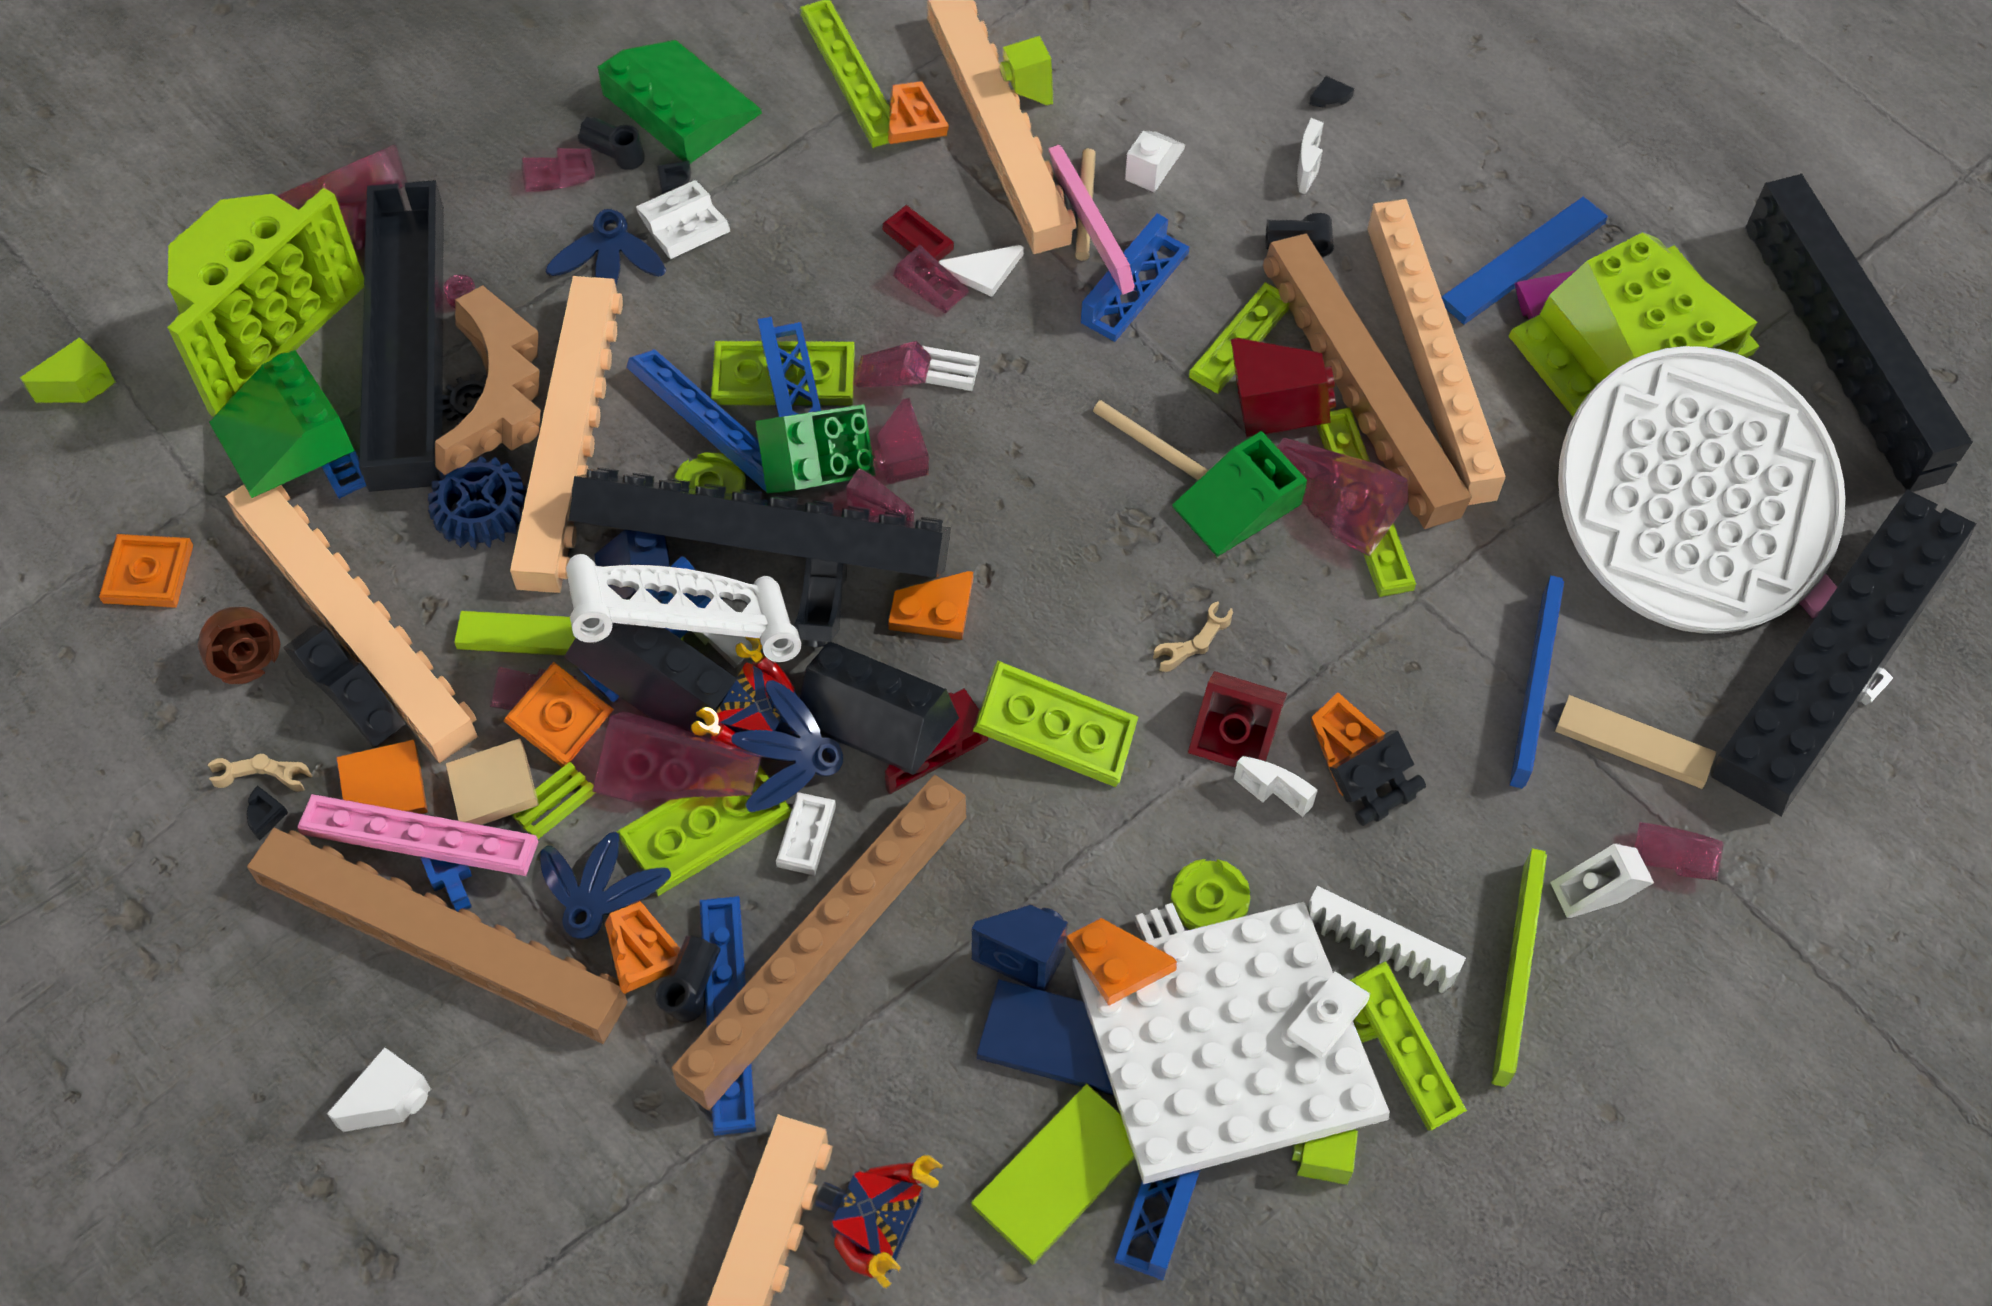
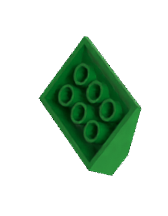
M677 40L621 50L597 67L602 94L682 161L690 160V164L762 114L761 108Z
M296 350L278 354L271 361L262 364L209 422L251 498L355 451L340 417Z

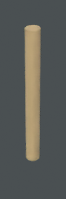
M1085 149L1082 152L1081 181L1093 200L1096 153L1093 149ZM1078 217L1075 257L1080 261H1085L1089 258L1090 236Z
M1102 400L1098 401L1095 405L1094 413L1196 480H1199L1209 471Z

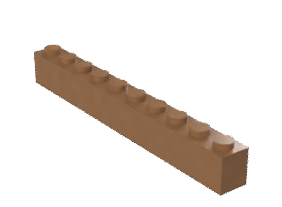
M1303 234L1271 242L1263 263L1266 275L1272 279L1277 289H1279L1281 300L1284 303H1290L1289 309L1294 315L1297 326L1303 330L1310 341L1312 351L1322 353L1325 367L1332 366L1334 382L1342 394L1344 403L1351 408L1358 420L1361 431L1368 436L1373 444L1379 460L1384 462L1392 476L1394 485L1403 493L1409 503L1411 513L1418 518L1424 529L1462 518L1472 498L1471 494L1308 235Z
M936 775L926 783L672 1066L676 1085L680 1090L708 1111L715 1105L746 1067L751 1064L966 819L965 794Z
M273 828L247 866L258 884L601 1044L605 1043L628 1003L616 978L605 973H601L600 976L594 975L586 971V967L573 958L565 957L564 960L551 955V951L547 947L536 941H530L529 944L516 939V935L512 931L501 925L496 924L493 928L481 923V919L477 915L466 909H460L457 912L448 908L441 898L431 893H425L422 896L412 891L411 886L399 878L391 877L390 880L379 876L373 867L364 862L358 861L356 864L344 860V856L329 846H323L320 849L311 845V842L305 836L296 831L290 830L287 834Z

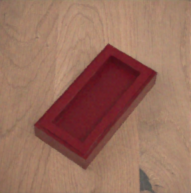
M907 205L882 223L883 231L929 268L954 250L953 240Z

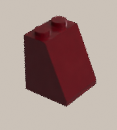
M1241 338L1231 339L1236 383L1246 437H1252L1260 431L1264 434L1331 423L1330 409L1336 408L1333 389L1335 383L1332 366L1325 367L1322 353Z

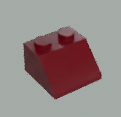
M1214 671L1207 683L1188 753L1236 768L1237 761L1242 756L1266 762L1287 693Z

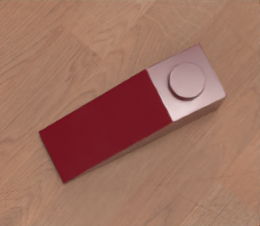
M965 688L954 694L948 693L959 719L918 771L912 775L892 765L887 767L885 770V784L889 794L896 792L988 741L987 736L973 731L979 714V708Z

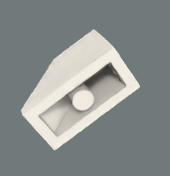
M1142 131L1127 153L1125 180L1155 192L1185 149V144L1157 132Z
M1613 844L1550 883L1566 917L1572 918L1621 903L1654 882L1637 848Z
M384 1048L327 1114L336 1127L343 1132L403 1122L410 1113L414 1114L421 1109L427 1100L428 1092L431 1088L421 1073Z

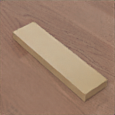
M1569 695L1555 730L1557 733L1701 789L1706 784L1716 755V751Z

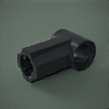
M586 117L580 124V131L577 135L580 144L614 158L617 166L624 170H633L643 164L645 155L639 133L635 127L630 125L616 127L595 117Z
M1318 212L1307 215L1303 220H1267L1266 249H1269L1271 242L1307 234L1322 258L1329 256L1334 250L1332 219L1329 215Z
M692 935L686 936L670 976L660 982L656 989L655 998L658 1006L680 1022L688 1023L696 1020L704 1010L705 999L703 992L721 948L702 938ZM686 993L683 1002L675 1006L678 996Z

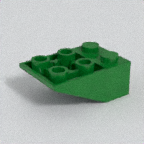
M865 404L755 421L767 493L799 490L876 476Z
M1260 431L1230 450L1173 503L1172 508L1215 556L1219 557L1302 505L1308 480L1273 442Z

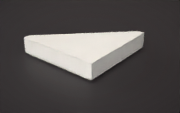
M1016 245L940 260L938 272L992 297L1024 255V247Z

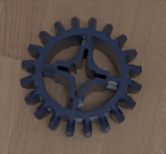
M481 455L477 462L469 461L467 465L458 467L446 475L440 471L439 477L441 481H432L431 488L433 492L428 493V513L431 520H433L435 529L442 533L448 542L455 540L460 548L469 542L470 546L476 550L479 543L484 542L489 548H491L492 540L498 539L504 543L506 532L516 534V524L521 522L527 490L526 486L523 485L521 476L518 472H513L512 467L508 463L501 465L496 457L487 463L486 459ZM503 493H505L506 495L502 504L500 506H497V503L500 501L499 497ZM458 498L459 501L456 503L457 508L453 512H451V508L456 499Z

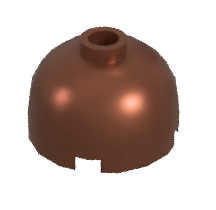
M228 607L217 611L206 620L199 634L198 649L203 664L213 676L221 678L223 682L228 684H245L260 678L266 673L260 669L267 666L271 660L273 663L276 661L281 643L278 632L261 613L247 607Z

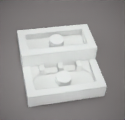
M696 180L636 206L637 212L644 224L670 259L730 232L728 221L712 205L710 194Z

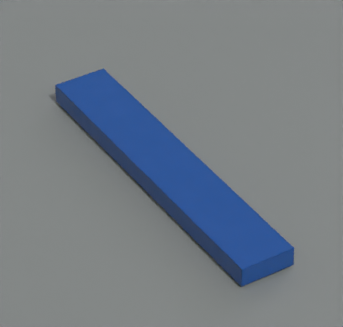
M1584 196L1444 294L1442 300L1446 310L1465 325L1514 290L1516 282L1528 280L1603 226L1608 216Z
M656 350L628 359L626 366L628 370L766 491L758 439Z
M1551 575L1542 594L1509 786L1521 789L1526 786L1533 771L1564 587L1563 578Z
M739 896L699 900L702 939L721 948L705 987L707 1027L746 985ZM752 1063L746 1067L743 1073L712 1107L714 1136L756 1131Z

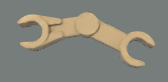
M1217 601L1209 607L1207 623L1194 639L1184 643H1163L1158 645L1154 650L1153 659L1161 655L1171 657L1170 660L1160 663V671L1169 672L1185 661L1187 657L1206 653L1209 649V644L1217 632L1230 625L1233 615L1232 608H1230L1226 617L1218 618L1214 615L1219 606Z
M257 754L251 759L232 763L226 759L218 758L208 764L212 773L226 770L221 776L209 778L212 784L218 788L229 786L237 777L258 773L274 776L289 789L300 792L305 789L300 781L292 780L293 777L300 773L312 777L308 767L302 762H278L269 759L265 754Z

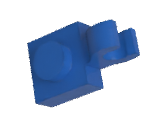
M420 857L434 891L446 887L457 912L460 909L472 907L461 881L472 876L468 865Z

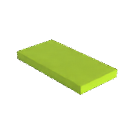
M715 341L711 399L718 405H776L762 341ZM777 341L780 349L791 354L798 341ZM805 341L820 405L853 406L855 343ZM799 353L796 358L802 361L801 353ZM781 357V362L783 365L786 360ZM791 364L784 374L785 379L798 386L805 376V371ZM808 384L804 387V390L809 392ZM788 389L789 397L793 393L790 389ZM799 395L792 405H812V402Z
M997 661L994 665L973 731L1116 787L1121 780L1138 716Z
M751 753L744 755L616 831L619 834L620 841L641 871L662 867L670 870L671 876L669 880L655 891L658 897L790 817L792 809L786 801L756 812L747 810V800L769 779Z
M1086 1084L971 1202V1207L1034 1265L1135 1158L1121 1114Z

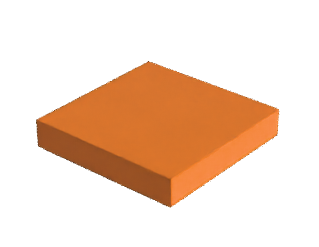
M117 534L99 595L102 603L177 608L193 549L191 539Z
M553 662L505 717L504 722L559 766L564 767L574 759L614 709L562 667Z
M415 740L337 757L343 800L418 814L428 813Z

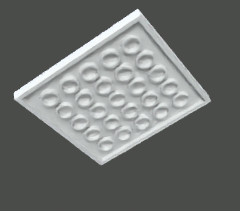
M1304 902L1145 941L1174 957L1177 961L1176 971L1110 1006L1106 1003L1076 958L1072 959L1073 970L1143 1184L1389 1119L1390 1111L1353 1021L1322 1059L1287 1037L1288 1028L1333 974Z

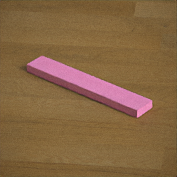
M1060 145L1049 148L1054 174L1122 295L1134 291L1135 287L1130 264L1064 149Z
M311 794L297 826L299 833L305 836L522 876L527 875L538 845V839L533 834Z

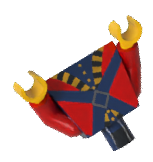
M745 637L752 645L751 651L743 643L736 645L735 651L737 655L741 658L751 657L753 660L752 664L745 663L735 684L726 695L717 712L708 707L696 712L698 717L704 719L706 725L700 721H696L691 725L692 732L695 735L702 736L709 733L713 741L735 755L750 753L737 747L732 742V736L738 732L768 730L799 738L775 709L766 692V683L774 680L790 689L793 693H795L796 689L776 662L769 660L764 655V652H761L760 638Z
M924 1155L913 1163L869 1168L866 1172L856 1171L847 1190L824 1182L818 1193L815 1206L835 1214L830 1226L832 1236L835 1238L834 1246L851 1271L875 1278L884 1288H888L891 1285V1282L884 1275L886 1272L891 1274L892 1269L900 1271L901 1267L896 1260L923 1201V1187L917 1184L922 1182L929 1188H936L939 1181L930 1176L929 1173L935 1168L941 1169L943 1167L941 1163L929 1155Z

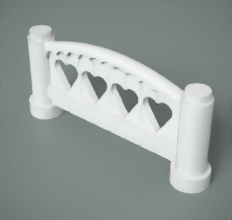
M584 554L573 556L566 566L574 609L571 613L570 621L573 634L580 641L588 643L601 641L610 634L612 623H629L630 625L760 638L764 655L774 662L791 660L801 649L800 637L797 629L790 624L780 586L772 577L763 576L758 578L754 584H748L720 575L676 567L653 565L600 567L595 566L593 560ZM608 585H615L620 588L632 587L637 592L630 600L622 599ZM646 589H652L656 592L668 591L674 597L668 604H662ZM683 593L693 596L705 595L711 599V602L706 608H698ZM721 597L730 600L741 599L748 605L743 612H735Z

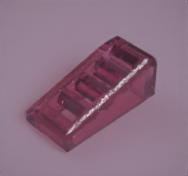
M921 245L897 264L893 274L900 283L945 314L969 293V290ZM917 267L921 269L918 274L914 271ZM930 275L932 278L925 282L923 278ZM937 282L943 284L937 291L932 288ZM949 289L955 292L947 300L942 297Z
M917 341L862 355L854 384L861 388L924 383L931 362V356Z
M860 468L856 471L846 486L847 507L859 506L869 508L870 515L874 516L884 514L885 511L907 514L906 521L914 522L913 508L866 471Z

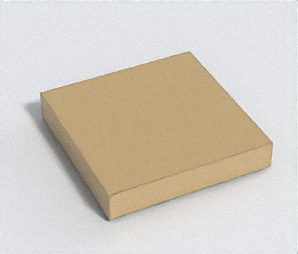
M520 738L446 763L458 821L483 825L539 805L525 747Z

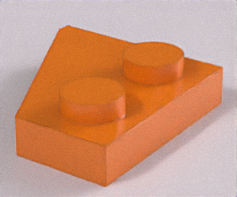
M922 81L893 85L890 94L888 141L890 144L947 135L949 125Z
M966 571L896 590L888 622L889 630L962 640L973 584V572Z
M1338 692L1311 718V725L1328 767L1333 766L1386 734ZM1332 774V777H1333V779H1334V782H1335V784H1336V787H1337V789H1338V792L1342 795V792H1341V790H1340V788H1339V786H1338V784H1337V782H1336V780H1335V778H1334V776H1333V774Z
M641 901L609 914L605 926L620 989L624 994L671 974L681 948Z
M1103 918L1066 936L1067 946L1109 1006L1177 969V961L1174 957Z

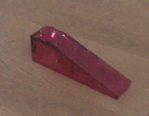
M393 144L276 196L291 206L298 207L304 206L310 198H313L319 191L325 188L335 194L337 203L366 201L367 185L398 183L399 188H403L407 179L398 149Z
M1283 438L1277 448L1308 480L1303 498V503L1308 507V511L1315 518L1318 517L1330 529V533L1338 541L1371 556L1408 503L1407 478L1376 463Z
M621 711L609 718L593 792L628 802L650 799L671 800L686 797L704 796L706 798L751 795L761 756L705 736L695 735L693 732L658 720Z

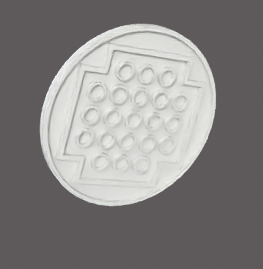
M1694 346L1666 348L1632 359L1603 379L1586 396L1577 409L1563 441L1559 460L1558 483L1561 508L1569 535L1582 560L1596 579L1615 598L1633 611L1652 621L1671 628L1695 633L1721 634L1756 627L1782 615L1802 601L1820 582L1835 556L1845 518V488L1841 465L1834 444L1824 424L1803 396L1783 378L1756 361L1721 349Z

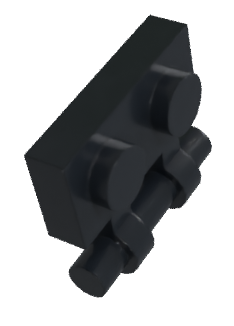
M1390 730L1329 767L1346 802H1355L1361 798L1365 807L1357 811L1355 817L1362 826L1373 820L1376 822L1388 816L1389 810L1400 803L1408 804L1416 799V793L1426 788V783L1420 775L1406 780L1403 774L1405 770L1415 764L1398 730ZM1388 781L1392 791L1382 797H1378L1375 789Z

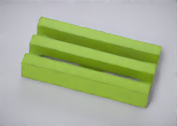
M569 762L535 789L538 803H540L538 806L512 814L511 816L528 834L536 835L537 839H539L597 793L596 788ZM576 787H581L580 790H578L575 794H573L570 798H568L565 802H563L560 806H558L555 810H553L535 826L531 824L541 815H543L546 811L552 810L555 806H557L561 802V799H563Z

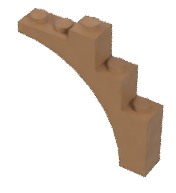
M484 286L455 299V325L472 342L482 358L487 380L484 391L473 410L454 429L435 441V467L444 475L458 467L467 465L469 461L487 451L495 449L501 443L511 451L525 443H530L539 436L540 409L531 402L539 395V369L531 363L533 359L538 357V331Z

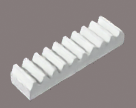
M1319 886L1316 887L1310 899L1307 910L1313 925L1317 922L1321 924V935L1325 936L1328 932L1334 930L1336 931L1335 941L1339 943L1345 937L1350 938V949L1352 950L1360 944L1365 945L1364 956L1366 957L1377 951L1379 952V963L1388 961L1390 958L1394 959V970L1397 972L1406 965L1409 967L1410 978L1413 979L1416 975L1422 973L1424 974V985L1428 986L1434 980L1439 981L1438 992L1443 993L1449 987L1452 988L1466 957Z

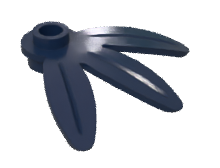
M605 209L599 212L594 220V232L579 238L559 252L548 264L546 273L549 276H557L573 271L586 263L597 251L599 252L596 260V278L614 279L615 285L620 274V251L623 252L634 266L650 275L662 276L666 273V268L660 257L651 247L627 232L628 225L623 214L613 209ZM609 224L617 225V227L614 230H605L606 226Z
M774 680L766 683V692L781 718L799 738L777 731L750 730L735 733L731 740L737 747L752 754L770 759L794 761L795 763L774 774L750 796L746 802V808L750 812L764 810L780 804L802 789L815 774L820 776L833 775L840 770L843 764V752L839 744L833 739L822 738L814 717L803 701L790 689ZM823 750H826L830 756L829 763L825 762L822 758Z
M617 832L607 834L594 848L586 862L580 886H578L570 865L557 849L548 845L541 850L540 854L541 870L546 884L560 903L567 907L563 914V927L570 936L576 939H587L594 936L602 926L604 915L635 904L657 891L669 880L671 876L670 870L662 867L636 872L605 890L618 857L620 839ZM586 912L587 919L585 922L576 924L578 915Z

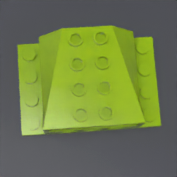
M323 188L299 210L274 194L222 199L204 212L197 221L168 245V288L176 302L178 316L167 328L209 414L214 417L262 364L271 361L278 354L297 350L364 288V276L335 194Z
M1643 232L1587 260L1548 296L1540 315L1514 327L1509 334V338L1572 417H1574L1586 396L1603 379L1620 366L1647 353L1666 348L1694 346L1721 349L1747 358L1755 354L1759 348L1757 342L1750 335L1757 321L1704 281L1675 245L1666 248L1658 238Z

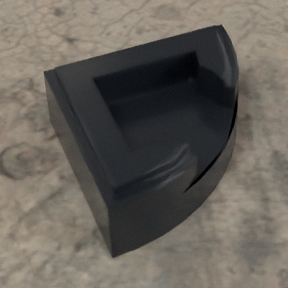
M1325 76L1311 95L1309 104L1317 107H1326V104H1345L1352 99L1355 88Z
M690 160L657 166L662 195L687 184L690 180Z
M257 785L248 798L247 823L255 837L260 841L288 814V811L281 803Z

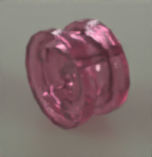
M467 275L452 276L444 284L447 302L454 309L455 299L475 290L474 281ZM458 290H461L462 293L464 292V290L467 291L464 294L460 295V292H458L457 295H455V292Z

